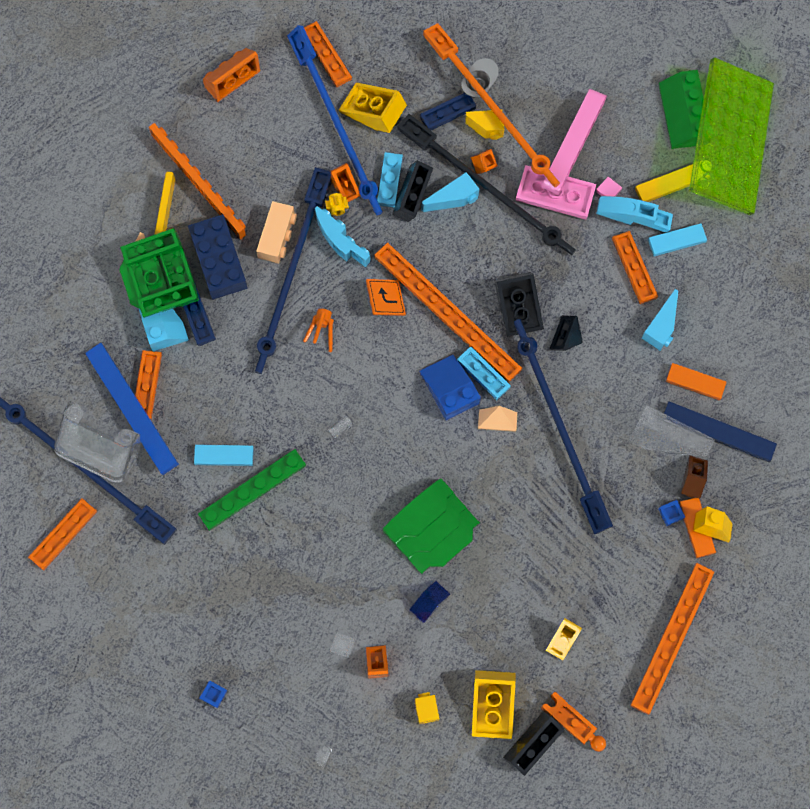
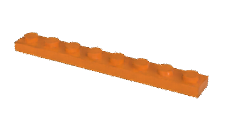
M155 123L149 126L151 136L219 216L224 214L227 225L240 240L245 237V224L241 219L237 220L233 216L234 212L231 207L225 206L222 203L223 199L219 193H214L211 190V184L206 179L203 180L200 177L201 174L195 166L192 167L188 163L190 162L188 157L177 150L179 149L177 144L166 137L167 133L162 127L158 128Z
M698 563L695 564L632 700L631 707L647 715L650 714L715 571Z

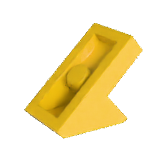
M564 618L546 651L564 660L582 628Z

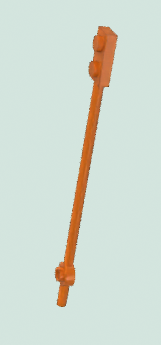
M437 23L424 30L423 36L442 60L450 58L532 159V171L539 175L544 174L554 188L557 187L560 182L549 170V158L544 155H537L457 57L458 47L443 28Z

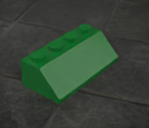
M698 70L682 71L659 82L671 149L707 145L711 132Z

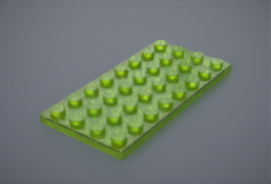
M714 57L710 60L690 181V192L748 215L755 213L774 86L773 82Z

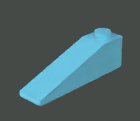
M139 309L152 351L189 340L184 323L174 309L159 312L143 318Z

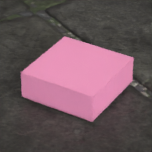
M607 177L596 189V192L601 196L616 197L622 190V187Z

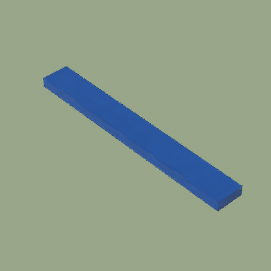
M99 343L85 354L160 473L164 475L179 465L104 345Z

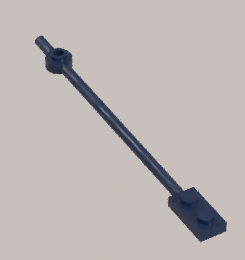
M317 167L314 169L304 199L305 203H308L309 206L267 335L259 339L257 343V349L260 353L255 369L257 374H262L267 357L272 356L276 352V343L273 338L316 206L323 207L331 182V174L328 170ZM267 345L270 346L269 350L263 349Z
M521 319L514 321L520 337L518 351L521 355L528 356L585 494L584 497L580 498L581 504L594 535L613 527V524L599 490L591 491L535 356L538 347L537 342L533 337L527 336Z
M0 397V407L6 411L5 416L10 423L15 425L23 424L137 515L134 521L165 545L177 531L173 525L149 506L145 505L141 509L26 418V411L21 405H10ZM20 413L19 417L14 418V414Z

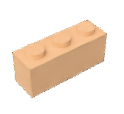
M272 201L256 251L259 259L279 264L280 259L285 257V243L291 238V224L294 225L297 218L294 206Z

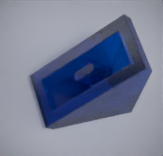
M435 581L423 591L409 610L425 623L450 596V593Z

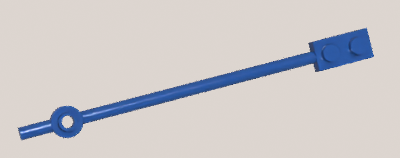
M298 25L287 35L300 65H307L361 181L359 187L360 196L364 199H369L375 214L380 215L383 211L376 198L378 193L377 184L374 181H368L314 65L312 59L317 55L304 27Z

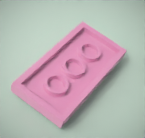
M525 165L515 201L587 220L596 184L568 177L560 194L557 195L542 188L545 179L544 174H536L532 171L531 166Z

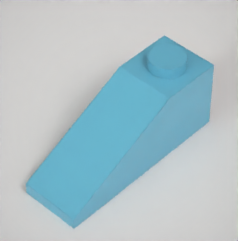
M466 172L422 201L421 210L428 212L462 207L468 203L472 204L478 199L479 188Z
M676 289L642 336L643 340L660 351L664 346L668 347L673 340L671 335L674 331L678 290Z

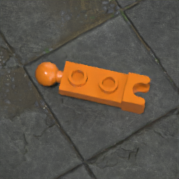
M553 692L551 698L555 701V707L544 704L541 709L552 716L583 745L589 740L594 751H603L606 747V740L602 736H595L593 734L597 728L569 705L558 693Z

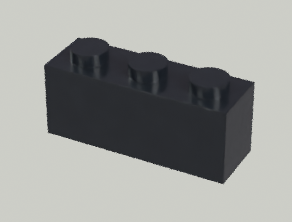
M418 160L409 166L392 215L407 222L416 217L433 167Z
M542 712L503 758L514 769L525 776L565 729L552 716Z

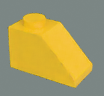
M492 110L466 112L465 124L482 137L492 140L503 137L504 125Z
M707 506L696 513L693 531L730 542L732 522L725 512Z

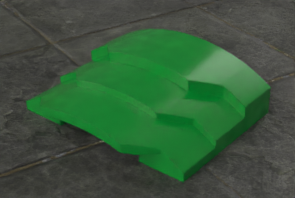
M174 228L120 247L124 260L119 271L130 305L139 308L143 318L199 301L186 255Z
M440 478L404 507L383 528V532L414 567L423 574L430 567H444L469 545L473 539V529L480 522Z

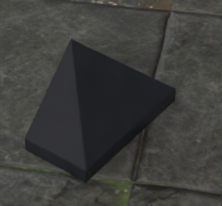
M561 316L549 348L553 351H566L583 343L577 316Z

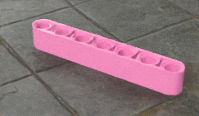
M589 89L549 169L560 184L554 188L545 177L542 184L543 189L557 195L560 194L605 103L607 95Z

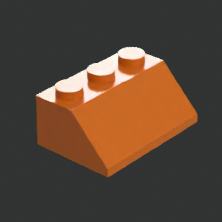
M248 48L236 52L231 59L222 62L217 69L205 75L203 78L204 87L219 102L260 72L258 54Z

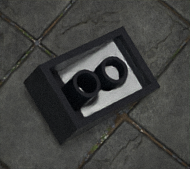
M527 272L494 279L507 337L518 335L514 325V321L521 319L526 333L543 330L544 326L534 274Z

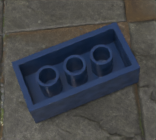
M224 214L188 225L212 300L248 289Z

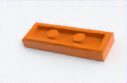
M674 363L671 364L666 379L668 383L717 400H721L726 386V381Z
M699 498L679 502L685 515L684 521L696 559L715 554L716 550L712 537L693 531L696 513L702 510Z

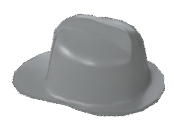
M484 58L476 61L469 69L470 73L488 93L499 74L497 64L491 59ZM464 77L461 86L463 91L473 98L480 97Z

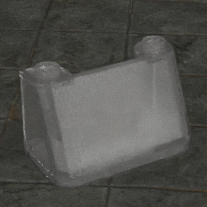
M69 401L64 409L55 441L56 454L111 482L119 483L123 481L139 456L140 434L128 429L120 431L115 438L82 423L81 420L84 416L82 407Z

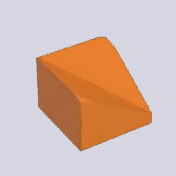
M492 149L482 151L471 157L477 174L487 172L498 166Z

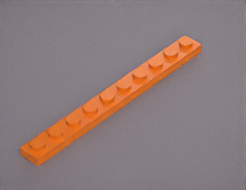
M386 243L374 255L376 260L469 347H472L508 383L522 371L520 365L389 243Z

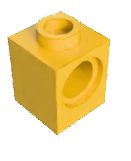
M430 692L418 694V698H415V706L419 724L439 721L435 695L430 696Z

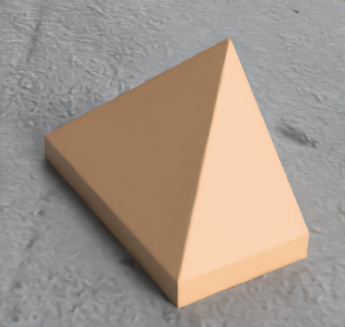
M502 406L480 409L478 429L516 432L517 412Z

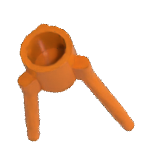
M322 308L317 310V314L313 316L312 323L303 342H307L316 324L317 328L313 343L316 344L321 328H326L328 325L329 352H332L334 319H331V311Z

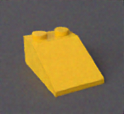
M355 83L339 108V112L374 130L390 133L407 104L397 90Z
M475 670L472 720L473 737L512 739L516 673Z

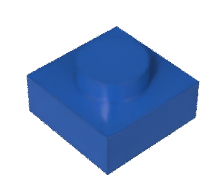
M677 500L658 508L666 526L685 518Z
M209 680L199 699L218 709L227 690Z

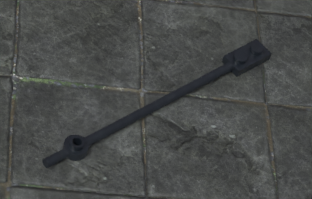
M408 114L397 126V130L423 150L430 146L463 173L467 172L472 180L543 233L545 244L549 246L558 245L571 256L575 253L576 249L561 238L562 233L558 227H546L436 143L434 140L437 138V135L413 116ZM552 235L555 239H550L549 236Z

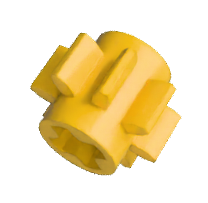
M340 193L331 194L329 200L325 201L326 210L331 212L333 216L343 215L345 209L349 208L348 200Z

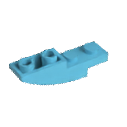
M601 196L596 212L598 215L629 225L635 222L666 233L671 229L673 214L659 210V205L637 199Z
M317 206L315 214L318 225L333 250L346 262L350 257H353L366 267L370 263L369 251L364 247L360 248L350 236H346V226L341 220H335L331 217L329 211Z

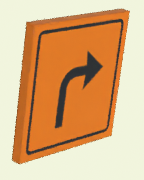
M366 279L373 315H406L399 280Z

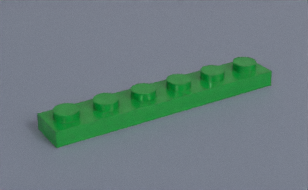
M294 449L198 513V515L210 531L306 467V464L296 449Z

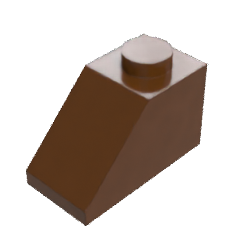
M689 455L681 494H685L690 498H701L707 481L708 460Z

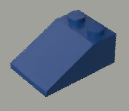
M454 355L419 371L445 420L480 404L481 397Z

